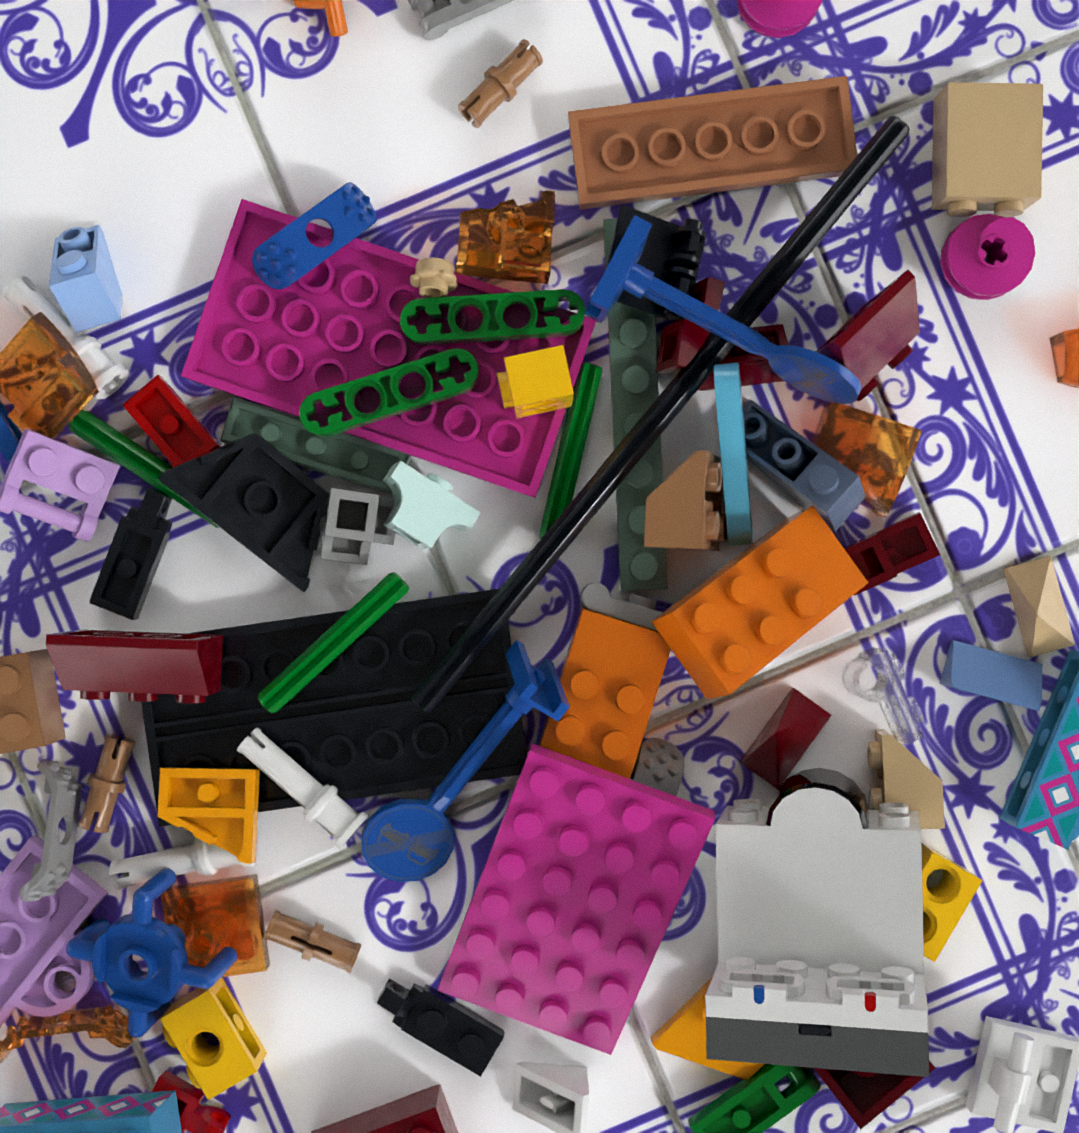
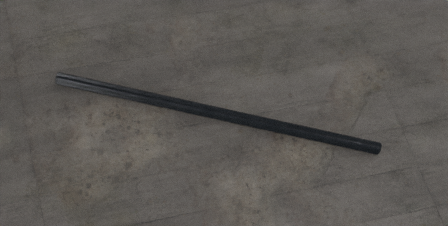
M890 116L733 305L726 314L727 316L747 327L753 324L904 141L910 131L907 123L897 116ZM710 333L696 356L685 368H682L413 693L411 699L421 710L429 713L437 707L714 371V365L720 364L734 347V344Z

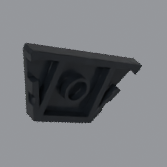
M251 433L159 474L157 479L300 591L305 592L310 583L308 574L313 551H317L320 537L319 524L321 518L325 515L329 493L257 433Z

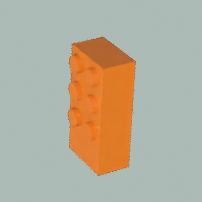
M812 505L786 518L651 622L708 700L732 694L868 584V581Z
M581 607L559 676L570 707L559 721L547 715L538 745L630 779L671 648L661 634L656 630Z

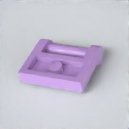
M25 428L0 485V512L10 514L11 511L18 512L71 531L74 538L88 542L96 530L98 517L120 466L112 461ZM23 480L84 502L80 513L76 514L19 493Z

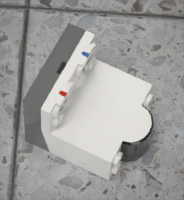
M825 768L801 770L787 778L777 790L770 807H762V801L757 799L734 800L733 806H726L715 824L718 964L705 995L707 1059L929 1077L928 1006L924 977L922 846L918 811H909V806L903 803L879 804V810H869L865 794L854 780L839 771Z

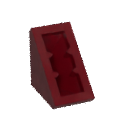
M792 687L739 762L778 790L832 715Z

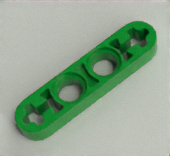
M565 289L419 298L410 301L404 306L400 315V325L406 337L417 345L564 337L574 334L581 328L586 309L584 301L577 293ZM562 301L568 302L570 310H577L578 315L570 316L569 324L561 325L560 319L557 316L544 317L546 327H536L538 311L535 302H544L543 312L558 310L559 302ZM515 303L526 306L531 315L528 324L519 329L507 326L503 320L505 309ZM468 306L479 309L483 314L481 326L472 332L463 331L456 324L458 312ZM449 308L447 319L452 332L442 334L444 327L442 323L427 325V333L419 334L416 326L409 325L411 320L417 319L418 311H426L430 319H442L443 316L440 309Z
M460 348L449 349L315 392L307 396L301 403L299 409L300 421L305 429L320 437H329L464 394L472 390L477 384L479 367L474 356L468 351ZM459 359L462 366L470 365L471 370L464 373L465 381L463 383L457 384L453 377L439 380L444 389L435 392L434 381L427 370L428 367L436 365V373L439 375L451 370L450 362ZM409 373L420 374L426 381L424 393L416 399L405 398L400 393V381ZM371 387L379 392L380 405L372 413H361L355 407V396L359 390ZM345 394V406L353 417L351 420L345 421V414L339 412L328 417L329 425L323 427L317 421H311V415L317 413V404L322 403L328 409L342 406L337 397Z

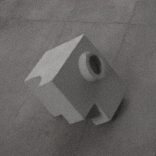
M331 488L329 491L320 559L368 565L372 542L394 545L395 532L383 525L392 511L394 498Z

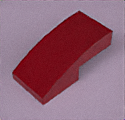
M707 277L695 283L692 297L718 311L725 281ZM685 318L663 327L656 373L665 375L685 368L696 356L710 331Z
M920 512L844 547L868 581V584L855 593L854 596L898 577L897 574L940 555Z

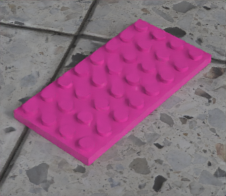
M241 199L181 376L208 387L299 417L301 403L307 396L315 392L449 349L460 348L466 350L474 356L479 367L478 382L472 390L344 433L536 499L566 408L516 419L514 407L504 408L497 373L506 371L504 357L563 345L572 387H574L596 320L585 317L581 328L577 332L564 337L417 345L410 341L402 331L400 315L404 306L410 301L425 298L419 294V287H413L410 283V277L412 274H415L416 263L419 259L354 238L290 286L282 290L273 289L264 284L255 272L252 263L253 251L296 220L297 217ZM311 222L308 223L306 228V236L314 246L326 247L331 243L333 238L332 229ZM454 272L457 278V287L453 291L448 292L446 297L512 293V291ZM535 302L538 311L537 328L546 327L544 317L557 316L560 319L561 325L569 324L570 316L578 315L559 307L556 311L543 312L544 302ZM515 303L505 309L503 320L511 328H523L530 320V311L526 306ZM465 307L456 316L457 326L466 332L477 330L483 322V314L475 307ZM449 308L440 309L443 316L442 319H430L426 311H418L417 319L411 320L409 325L416 326L419 334L427 333V325L442 323L444 327L442 334L452 332L447 319ZM459 359L450 362L451 370L439 375L436 373V365L428 367L427 370L434 381L435 392L444 389L439 380L453 377L457 384L463 383L465 381L464 373L471 370L470 365L462 366ZM409 373L400 381V393L405 398L416 399L424 393L426 381L420 374ZM371 387L359 390L354 400L357 410L365 414L374 412L379 407L381 401L379 392ZM345 394L337 397L342 406L328 409L322 403L317 404V413L311 415V421H317L321 425L327 426L329 425L328 417L339 412L345 414V421L351 420L353 417L345 406Z

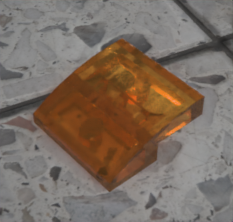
M42 312L31 317L0 352V393L15 406L7 416L23 431L25 428L55 439L99 393L91 374L77 352Z

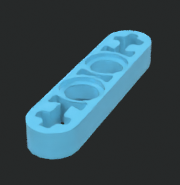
M739 363L714 365V386L729 546L753 544V530Z

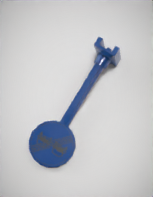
M634 215L599 281L584 315L601 323L617 302L623 290L639 299L644 296L741 349L765 357L769 360L768 363L773 372L783 381L808 395L832 403L848 404L856 401L862 389L859 379L835 360L813 350L798 346H777L769 342L759 332L653 276L655 272L638 264L652 224Z
M516 639L505 653L514 681L513 687L505 695V703L427 800L399 799L381 806L368 818L362 830V854L373 871L383 878L396 882H411L435 874L447 863L454 850V829L448 815L445 813L446 809L522 714H528L535 707L554 720L559 721L569 709L570 705L552 661L545 658L538 668L534 667L530 663L524 644Z

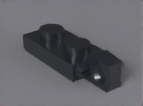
M148 488L140 509L131 506L127 516L121 517L90 597V604L130 620L139 618L171 535L169 532L173 522L165 518L172 498L167 496V494L157 489Z
M389 978L377 1000L378 1005L395 1015L392 1022L400 1027L402 1031L480 1077L504 1038L505 1031L427 984L422 987L414 983L409 990Z

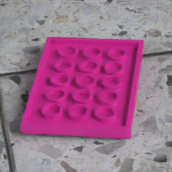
M532 743L437 991L612 1055L715 821V811Z

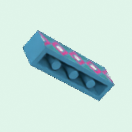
M1071 649L999 816V819L1015 828L1069 850L1072 840L1079 836V651Z
M176 1090L6 1103L0 1108V1133H182Z

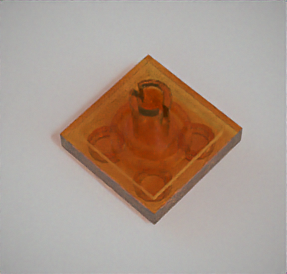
M257 874L175 885L161 894L165 924H174L185 934L186 941L184 947L190 965L204 968L224 947H231L236 951L238 958L222 977L267 971L270 966L267 940L263 939L266 931Z

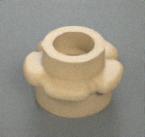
M430 257L421 259L416 263L415 274L411 275L410 283L413 287H419V294L425 298L446 297L448 292L453 291L457 287V278L454 275V266L451 262L442 258Z

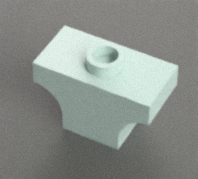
M402 461L393 464L383 479L390 487L394 498L392 511L383 525L422 550L432 548L439 535L448 527L459 530L472 528L481 513L450 493L453 486L443 478L433 473H429L426 477Z

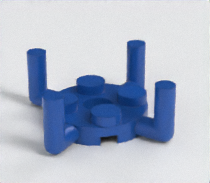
M163 868L134 892L132 915L126 914L120 917L111 926L105 918H98L66 945L68 956L92 962L94 975L99 984L105 980L114 992L110 998L119 1006L128 1009V1032L134 1038L142 1037L171 1006L170 1001L182 990L184 985L209 989L228 971L238 958L233 948L224 947L204 968L190 965L184 947L186 937L183 931L174 924L167 925L161 920L152 917L153 901L176 882V874L170 868ZM132 955H138L144 959L148 966V972L140 969L138 963L133 960Z

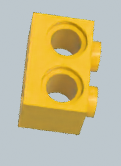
M563 345L504 357L506 371L497 373L504 408L514 407L516 419L572 406L574 392Z
M921 843L924 957L935 962L983 880L968 869ZM942 869L943 876L940 883L928 888L926 881L929 874L934 870Z

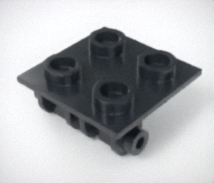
M622 204L606 268L631 220L636 215L652 224L638 264L655 272L654 277L692 297L706 239V233L702 230L703 223L695 219H686L684 226H679ZM624 290L617 300L618 303L673 322L684 319L644 296L639 299Z

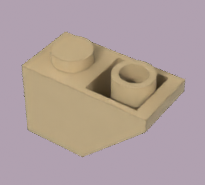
M884 729L875 730V742H868L867 744L869 769L877 770V788H870L871 810H879V804L881 803L907 804L909 811H918L921 829H944L942 780Z

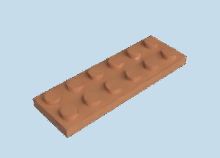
M847 76L568 111L579 210L839 177L857 156Z

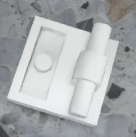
M986 1016L965 1106L972 1114L995 1119L993 1127L1003 1133H1013L1015 1124L1054 1133H1063L1079 1067V1039L1076 1036Z

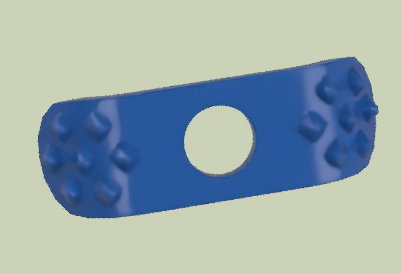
M348 182L253 251L252 263L258 277L264 284L273 289L280 290L300 279L375 224L377 216L370 203V197L366 196L352 182ZM321 219L330 225L333 238L328 246L316 247L309 242L306 236V228L310 221Z

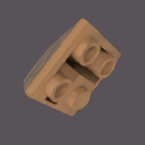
M696 450L646 498L644 547L719 551L720 542H725L727 539L726 514H721L724 490L720 457L707 450Z

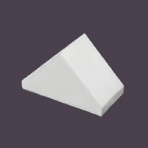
M520 1062L516 1064L512 1110L556 1133H587L590 1094L587 1067Z

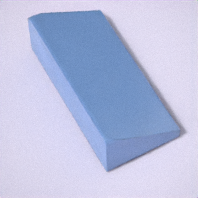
M951 640L939 684L1040 711L1043 664Z

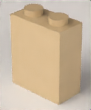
M948 82L933 99L931 210H947V215L953 217L970 216L977 213V211H994V215L1007 218L1022 215L1024 210L1041 199L1043 84Z

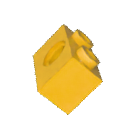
M222 977L211 988H197L173 1002L160 1018L166 1041L171 1047L178 1049L187 1064L186 1071L191 1083L196 1088H201L208 1100L256 1073L267 1055L264 1046ZM202 1032L213 1033L218 1038L220 1045L208 1044L203 1039Z

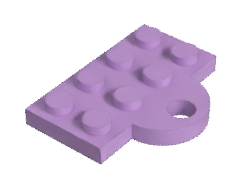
M38 835L28 839L0 874V1028L16 1008L27 1014L40 1017L55 1016L66 1012L88 993L95 980L92 962L68 956L66 945L83 931L80 927L108 894V891L72 864L70 878L56 890L55 895L45 896L38 901H22L19 891L31 880L34 864L41 863L44 840ZM57 971H67L74 976L76 980L74 992L62 991L57 986L55 980Z

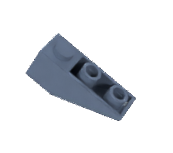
M750 400L743 408L747 459L801 507L806 509L813 505L828 527L836 531L866 497L860 477L757 403Z

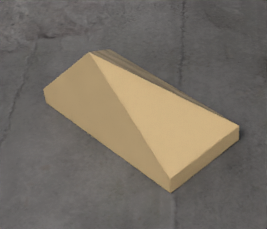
M1051 556L1003 568L1027 657H1034L1074 646L1073 634Z

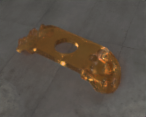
M111 1005L66 1011L49 1017L32 1016L27 1019L24 1016H20L17 1027L15 1028L13 1025L7 1027L5 1039L3 1041L0 1040V1063L7 1058L13 1049L21 1047L24 1044L25 1038L87 1031L89 1038H105L118 1048L128 1047L135 1038L128 1032V1016L114 1009Z

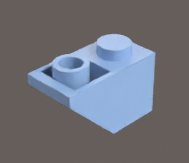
M100 225L86 229L83 227L70 228L61 233L59 237H56L54 242L49 287L76 333L121 319L122 292Z

